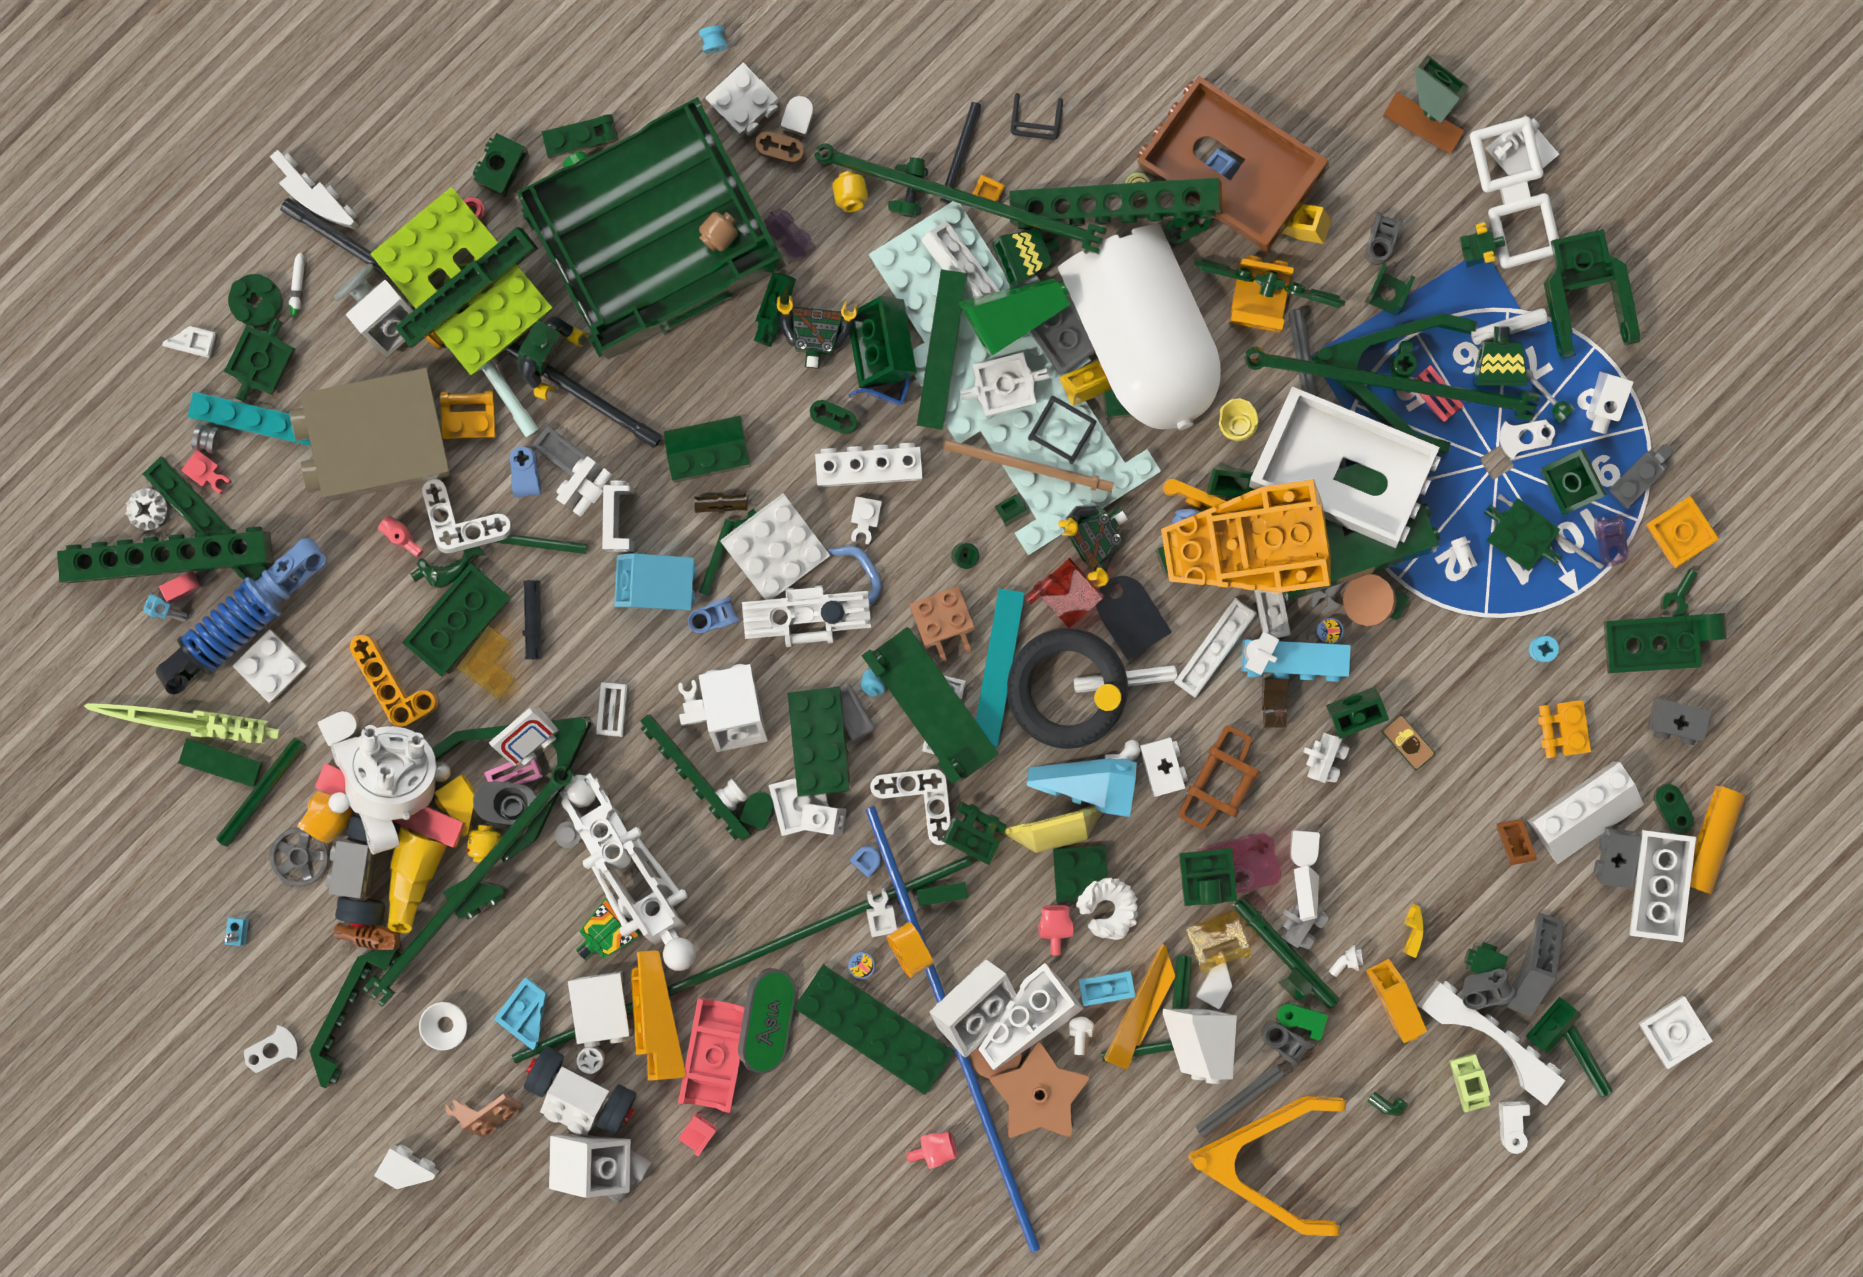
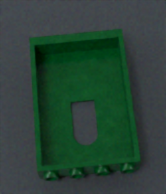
M1359 463L1337 470L1333 479L1372 496L1383 494L1388 487V481L1384 474ZM1419 495L1416 503L1421 505L1415 519L1409 517L1406 524L1410 528L1405 542L1399 541L1396 548L1358 532L1345 536L1341 525L1325 519L1331 554V585L1283 592L1286 601L1289 602L1435 552L1441 539L1437 528H1432L1429 521L1431 512L1428 504H1423Z

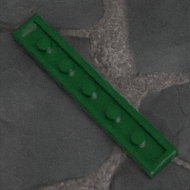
M944 269L940 271L917 426L944 429L962 314L959 302L964 300L968 273Z
M160 456L142 474L196 532H210L211 536L220 535V530L231 529L163 456ZM241 541L238 544V552L243 554L247 550V544ZM216 543L213 546V550L218 555L221 552V546L219 543ZM267 565L232 568L243 581H245L246 577L256 581L262 577L264 570L269 569Z

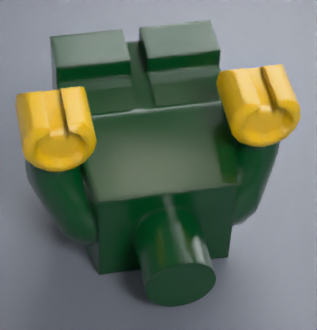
M1485 222L1475 224V234L1460 237V245L1466 267L1483 262L1486 264L1492 263L1497 256L1496 248L1506 246L1503 236L1493 238L1492 232L1487 230Z

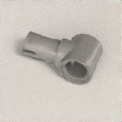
M631 1149L630 1187L632 1184L635 1185L637 1181H641L652 1163ZM627 1193L608 1195V1197L617 1203H621Z

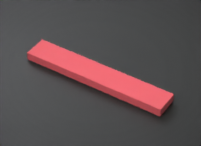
M325 763L315 788L331 795L338 792L346 794L343 772L341 769ZM430 807L419 810L411 815L410 819L392 820L395 823L455 848L466 824Z

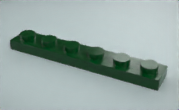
M647 714L641 719L640 722L644 725L641 727L643 733L650 740L656 739L661 745L658 747L660 753L667 760L673 759L678 765L674 769L684 780L690 779L695 785L691 788L701 800L707 799L712 805L708 809L716 819L723 818L729 825L725 829L734 840L740 838L743 841L752 833L722 802L714 788L653 716Z

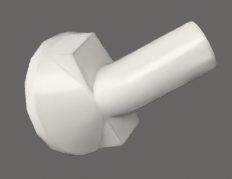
M1352 945L1345 955L1339 957L1329 969L1333 976L1338 977L1347 965L1348 968L1359 971L1358 966L1363 965L1361 949L1356 950L1355 945Z
M1077 1017L1069 1023L1070 1035L1075 1036L1074 1054L1085 1055L1086 1037L1093 1036L1095 1025L1086 1017Z

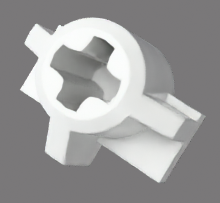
M1263 632L1259 639L1248 642L1244 648V655L1248 660L1245 668L1261 675L1268 661L1276 662L1277 658L1272 656V653L1279 639Z

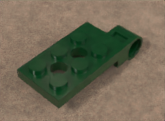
M1725 613L1604 621L1607 673L1702 667L1700 641L1727 639ZM1657 636L1662 637L1666 642L1665 648L1660 652L1656 651L1652 644ZM1631 638H1635L1639 642L1640 647L1636 653H1630L1627 650L1626 644Z

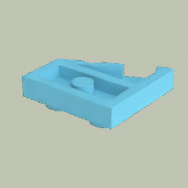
M525 977L493 1020L529 1048L535 1050L538 1047L548 993L531 979Z

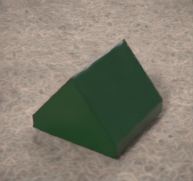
M1018 494L994 506L1005 527L1028 515L1027 508Z

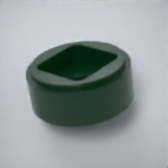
M961 542L953 548L951 558L957 567L970 569L977 564L979 552L973 544Z

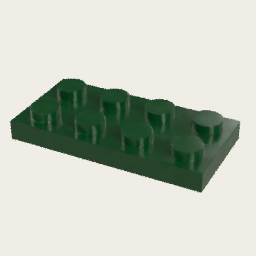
M470 563L402 643L437 674L443 677L511 597Z
M837 686L787 693L797 796L800 798L850 792L851 786L841 688Z

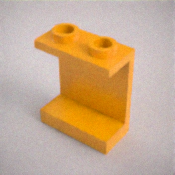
M1247 256V259L1242 258L1239 263V267L1251 270L1254 277L1257 273L1266 275L1268 270L1277 272L1279 274L1277 279L1285 280V286L1289 285L1290 276L1294 268L1288 267L1287 262L1274 260L1270 264L1262 262V258L1256 256ZM1236 279L1229 324L1280 333L1284 325L1283 314L1288 292L1283 288L1275 290L1273 297H1266L1259 293L1261 286L1255 280L1254 282H1246Z

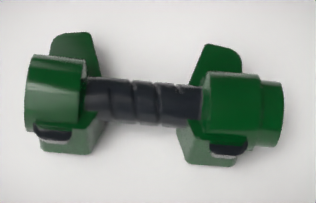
M910 157L907 165L897 164L895 170L923 179L928 176V169L925 168L924 159ZM907 187L905 199L888 202L889 211L904 217L916 218L917 215L921 214L922 210L920 203L915 201L917 190Z

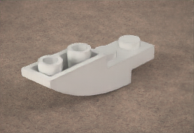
M277 150L270 156L287 176L279 184L302 205L318 216L338 225L356 229L359 226L354 220L357 215L348 205L342 207L337 201L340 196L331 185L326 188L323 184L318 183L312 188L315 183L305 172L301 175L295 167L298 163L288 152L283 155Z

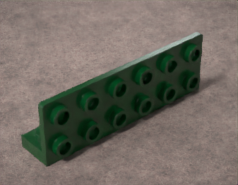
M909 627L904 628L876 650L869 649L861 655L875 676L882 679L939 760L938 765L952 785H958L998 756L999 753Z

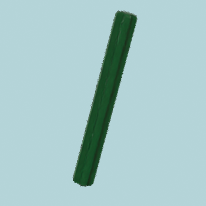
M293 738L218 834L216 840L221 845L226 847L231 844L305 748V744L300 739Z

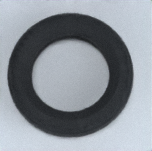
M1058 628L1034 637L1019 651L1009 671L1007 696L1016 721L1032 738L1051 747L1074 749L1095 743L1115 727L1126 706L1128 681L1121 659L1106 641L1082 629ZM1061 651L1077 652L1095 663L1101 672L1104 684H1112L1120 690L1121 702L1117 708L1111 711H1104L1099 708L1090 719L1083 723L1060 725L1045 718L1036 708L1031 695L1032 676L1041 661L1049 655Z

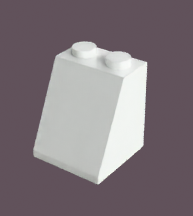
M737 664L730 669L720 671L709 670L705 674L699 675L708 731L716 752L768 741L755 678L750 664Z
M1163 1009V1016L1181 1072L1191 1074V1079L1206 1080V1083L1222 1084V1079H1233L1237 1015L1209 1009Z
M581 1134L550 1136L549 1189L585 1198L629 1193L631 1139L585 1136Z

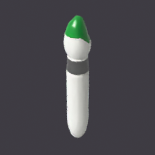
M302 253L297 254L294 262L291 299L289 301L292 317H295L301 308L300 297L305 259Z

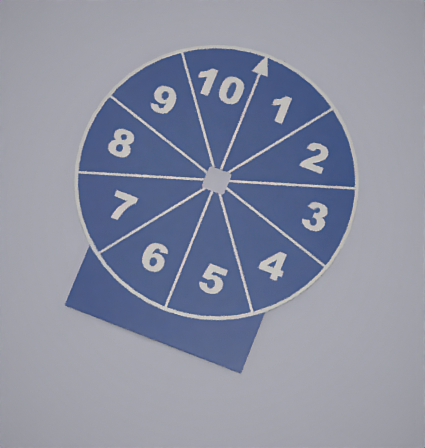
M1464 260L1409 294L1397 316L1383 310L1325 347L1440 313L1477 321L1476 329L1530 311L1521 310L1493 263L1486 264L1483 262L1466 267ZM1548 317V321L1545 324L1510 334L1509 341L1522 343L1526 370L1529 369L1533 372V377L1557 402L1566 401L1575 408L1561 423L1553 417V404L1530 380H1527V386L1474 384L1473 376L1480 344H1474L1471 334L1435 327L1368 347L1362 353L1358 361L1359 370L1391 375L1389 364L1397 356L1399 343L1401 341L1413 342L1412 355L1417 360V368L1413 374L1409 375L1410 379H1414L1431 365L1444 382L1450 386L1520 398L1522 391L1537 393L1541 396L1538 402L1528 401L1537 404L1536 411L1525 410L1534 414L1532 421L1517 419L1514 415L1515 410L1461 401L1464 406L1442 423L1418 393L1364 384L1417 434L1451 442L1449 453H1437V456L1441 457L1436 471H1429L1426 479L1431 482L1426 494H1419L1422 503H1427L1431 512L1429 521L1432 528L1436 527L1440 535L1441 542H1438L1437 550L1385 569L1396 581L1422 599L1444 609L1478 617L1505 618L1541 612L1563 604L1595 584L1613 567L1633 539L1643 518L1650 486L1627 509L1607 490L1644 453L1651 450L1646 418L1639 399L1633 388H1631L1620 421L1611 420L1606 434L1591 430L1595 415L1589 413L1588 410L1599 372L1624 379L1627 378L1603 349L1574 328H1572L1573 333L1570 334L1573 351L1576 356L1561 359L1558 354L1550 317ZM1429 374L1426 375L1431 382L1436 383ZM1324 377L1342 407L1382 423L1333 378ZM1430 396L1441 411L1446 414L1448 411L1435 396ZM1445 398L1452 407L1455 406L1450 399ZM1607 401V402L1605 403V405H1604V410H1608V409H1609V407H1610V402H1609V401ZM1546 419L1554 427L1555 435L1550 446L1517 453L1514 460L1509 458L1514 467L1496 479L1490 477L1480 461L1482 456L1501 446L1499 435L1505 421L1510 425L1516 426ZM1542 429V435L1547 438L1548 431ZM1522 430L1519 434V440L1523 444H1530L1533 440V435L1529 430ZM1584 448L1607 495L1563 515L1540 468ZM1343 457L1341 468L1355 465L1357 462ZM1499 494L1513 503L1519 498L1560 528L1559 535L1604 566L1602 569H1599L1594 563L1589 562L1554 538L1550 549L1562 556L1561 560L1556 559L1559 563L1555 566L1543 556L1537 560L1530 571H1527L1486 541L1493 531L1496 521L1483 512L1485 509L1489 510L1487 508L1489 504L1501 513L1510 508L1507 503L1497 498ZM1466 536L1467 541L1470 540L1471 542L1468 544L1477 566L1461 571L1454 549L1451 550L1450 547H1452L1451 541Z

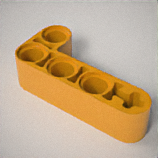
M358 635L352 639L350 651L393 725L397 727L410 726L437 710L439 698L432 691L421 690L409 697L407 696L380 646L373 637ZM361 641L369 643L366 650L369 655H376L375 658L369 659L366 652L359 651V648L362 646ZM376 662L380 663L383 668L382 674L378 677H375L371 672V667ZM388 685L393 686L396 691L394 698L391 700L387 699L384 695V690ZM423 695H428L432 701L431 706L426 710L420 706V699ZM400 708H405L409 714L407 721L403 723L397 718V712Z

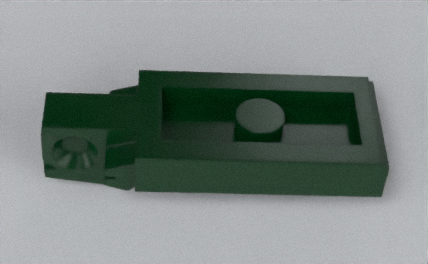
M772 273L755 320L758 322V329L754 338L755 342L768 347L772 346L781 324L780 311L777 308V298L780 296L781 304H788L789 296H791L796 282L795 278Z

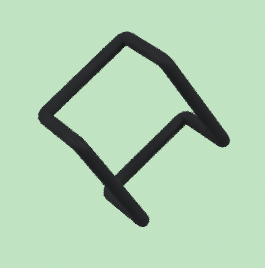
M1016 93L1011 133L1015 136L1048 140L1057 139L1061 124L1063 99H1058L1054 126L1018 122L1020 94ZM1016 127L1048 130L1054 132L1053 135L1034 132L1017 131Z
M1051 396L1029 434L1028 440L1036 441L1069 460V464H1073L1097 421L1061 399ZM1054 402L1090 422L1072 456L1036 436L1038 429Z

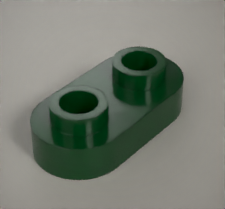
M1662 784L1657 787L1653 798L1667 828L1677 834H1684L1690 831L1694 824V817L1680 789L1672 784ZM1668 792L1673 795L1671 802H1667L1665 799V795ZM1679 816H1683L1685 819L1684 824L1681 826L1677 823Z

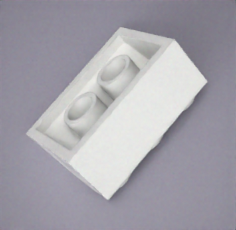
M985 960L943 1000L937 1003L930 1011V1014L939 1030L961 1055L966 1058L985 1040L995 1023L999 1022L1007 1010V1005L1010 1001H1013L1016 993L1006 973L988 960Z

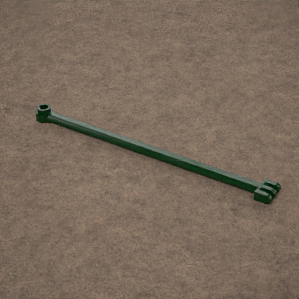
M827 143L820 144L816 148L819 152L824 149L829 150V155L824 158L820 156L819 152L815 153V158L821 165H839L1083 242L1081 250L1099 255L1100 249L1091 246V243L1094 242L1102 245L1104 240L1094 236L1095 232L1105 235L1107 231L1106 228L1089 223L1087 230L835 151Z
M1257 346L1249 348L1245 352L1246 356H1244L1247 366L1252 370L1270 367L1515 410L1514 415L1517 419L1529 421L1533 420L1534 414L1525 410L1536 411L1537 404L1528 401L1538 402L1541 397L1537 393L1522 391L1520 398L1267 354L1262 348ZM1254 353L1259 354V356L1256 359L1250 358V356Z
M560 765L552 771V779L380 979L375 975L364 986L362 990L366 993L373 986L377 988L370 996L374 1000L381 993L384 994V997L378 1003L381 1007L395 994L390 988L561 787L571 784L574 779L572 769L567 772V780L560 778V772L563 770L567 771L569 766Z

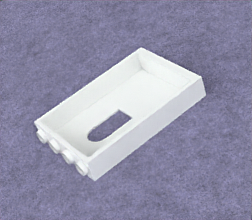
M1292 387L1253 472L1249 487L1258 489L1264 486L1314 479L1323 503L1325 519L1396 548L1399 541L1405 542L1410 528L1406 526L1409 517L1413 519L1416 517L1421 505L1416 503L1419 494H1426L1431 482L1426 478L1430 470L1436 471L1441 457L1437 456L1440 447ZM1342 458H1347L1384 474L1388 481L1387 490L1379 496H1372L1333 480Z

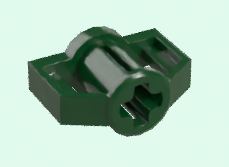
M1401 341L1399 343L1397 356L1389 364L1391 375L1409 378V375L1414 373L1417 368V360L1412 355L1413 342Z

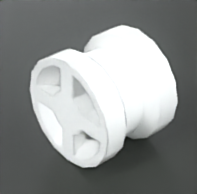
M732 778L724 789L716 791L718 797L732 812L737 809L738 803L741 801L745 802L748 799L745 792Z
M598 1046L585 1047L577 1057L579 1069L587 1074L597 1072L605 1062V1054Z

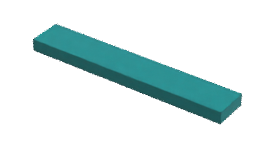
M1000 588L998 589L976 715V722L996 748H998L1007 697V680L1013 662L1025 594Z

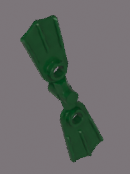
M1205 258L1195 260L1194 265L1202 271L1246 282H1254L1255 280L1261 286L1259 293L1266 297H1273L1275 290L1284 288L1285 291L1293 295L1336 308L1345 306L1346 303L1339 298V295L1316 289L1308 290L1300 283L1291 282L1290 285L1285 286V280L1277 279L1279 274L1274 271L1268 270L1266 275L1257 273L1254 277L1252 276L1253 272L1246 268L1238 267L1235 270L1230 268L1229 265Z

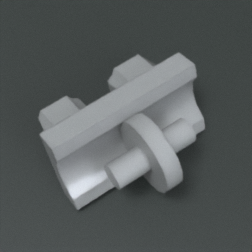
M1299 905L1295 906L1292 913L1284 909L1282 914L1287 916L1288 919L1283 925L1287 930L1282 938L1297 948L1300 946L1310 949L1315 941V937L1309 934L1308 931L1313 924L1319 928L1324 927L1329 917L1322 911L1323 908L1319 905L1317 918L1307 921L1300 919Z

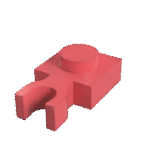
M196 450L181 470L202 487H205L210 482L211 487L219 494H222L224 491L218 488V481L223 479L229 484L232 482L228 477L218 475L216 471L220 466L199 450Z

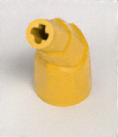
M401 825L398 835L399 846L394 849L389 868L391 871L388 928L395 933L403 934L412 930L417 907L422 901L429 881L433 879L447 845Z

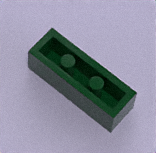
M965 881L917 889L919 906L968 898Z

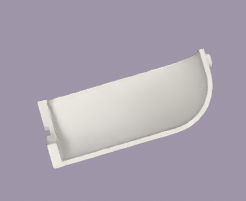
M1153 224L1135 228L1131 231L1132 235L1119 238L1117 234L1104 239L1102 245L1100 244L1101 247H1099V255L1090 252L1086 254L1082 250L1058 266V270L1070 293L1107 379L1120 403L1132 416L1147 426L1156 429L1178 428L1179 430H1184L1191 427L1193 420L1202 415L1212 404L1220 383V360L1215 343L1160 224Z

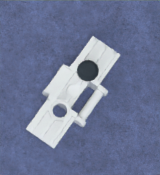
M823 585L807 589L794 590V588H787L786 598L742 602L745 639L785 635L786 647H792V644L828 641V644L833 643L832 631L871 628L868 591L823 595ZM777 610H784L788 615V620L783 625H777L773 621V614ZM812 622L826 623V631L794 634L790 632V625Z

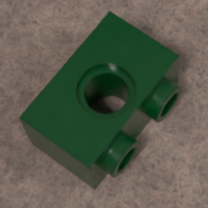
M496 133L494 138L490 137L484 149L486 155L482 162L478 161L473 170V175L475 176L473 180L478 185L506 197L528 150L525 146ZM496 159H504L505 164L502 169L494 170L492 168V164Z
M1375 687L1326 705L1339 739L1389 720L1381 696Z

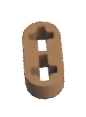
M765 131L759 134L756 139L757 151L764 157L790 164L799 163L804 157L803 144L795 138ZM767 138H771L772 144L778 145V149L769 147L768 151H765L764 146L760 143L761 141H766ZM792 145H796L800 153L794 154L793 158L789 157L787 151L782 150V147L791 148Z

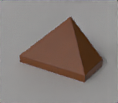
M1522 819L1497 823V830L1510 865L1537 861Z

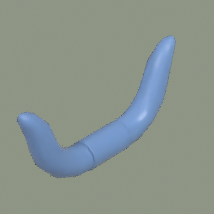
M854 546L828 549V552L832 555H851L860 561L872 583V590L868 595L870 608L879 598L882 589L881 578L871 559L863 550Z

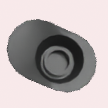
M492 781L481 785L476 790L473 806L477 814L484 820L512 825L535 799V795L532 790L524 785Z

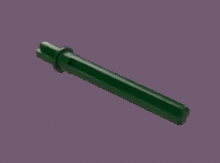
M1245 897L1239 898L1233 904V909L1246 921L1245 925L1247 927L1250 926L1291 970L1296 968L1314 986L1311 991L1328 1009L1335 1007L1340 1001L1339 997L1262 917L1261 910L1257 911Z

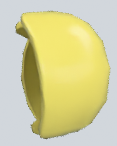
M1241 398L1232 399L1221 407L1219 427L1228 439L1236 442L1249 439L1256 432L1259 422L1258 414L1249 401Z

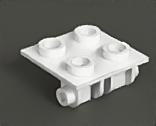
M1533 118L1531 122L1542 168H1544L1559 153L1537 129L1539 123ZM1522 129L1502 134L1485 148L1508 176L1532 170Z

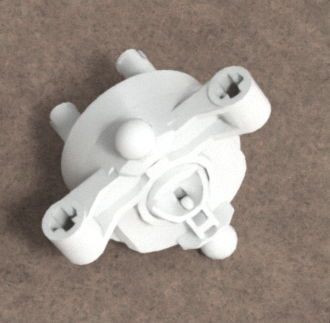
M368 725L365 727V730H362L359 738L354 737L331 744L334 761L345 777L346 794L342 792L333 794L328 802L329 807L333 812L343 813L351 806L355 813L360 814L366 831L367 843L372 854L398 847L399 840L392 820L410 819L411 815L426 808L433 798L435 781L444 782L450 777V767L447 763L435 761L434 753L430 745L423 739L424 737L421 733H415L401 727L387 726L376 728L373 725Z

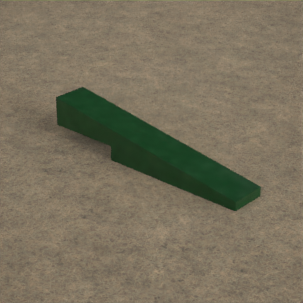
M516 227L478 260H473L395 326V329L410 348H413L539 248L523 228Z

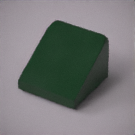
M1296 968L1278 981L1296 1001L1305 998L1314 987Z

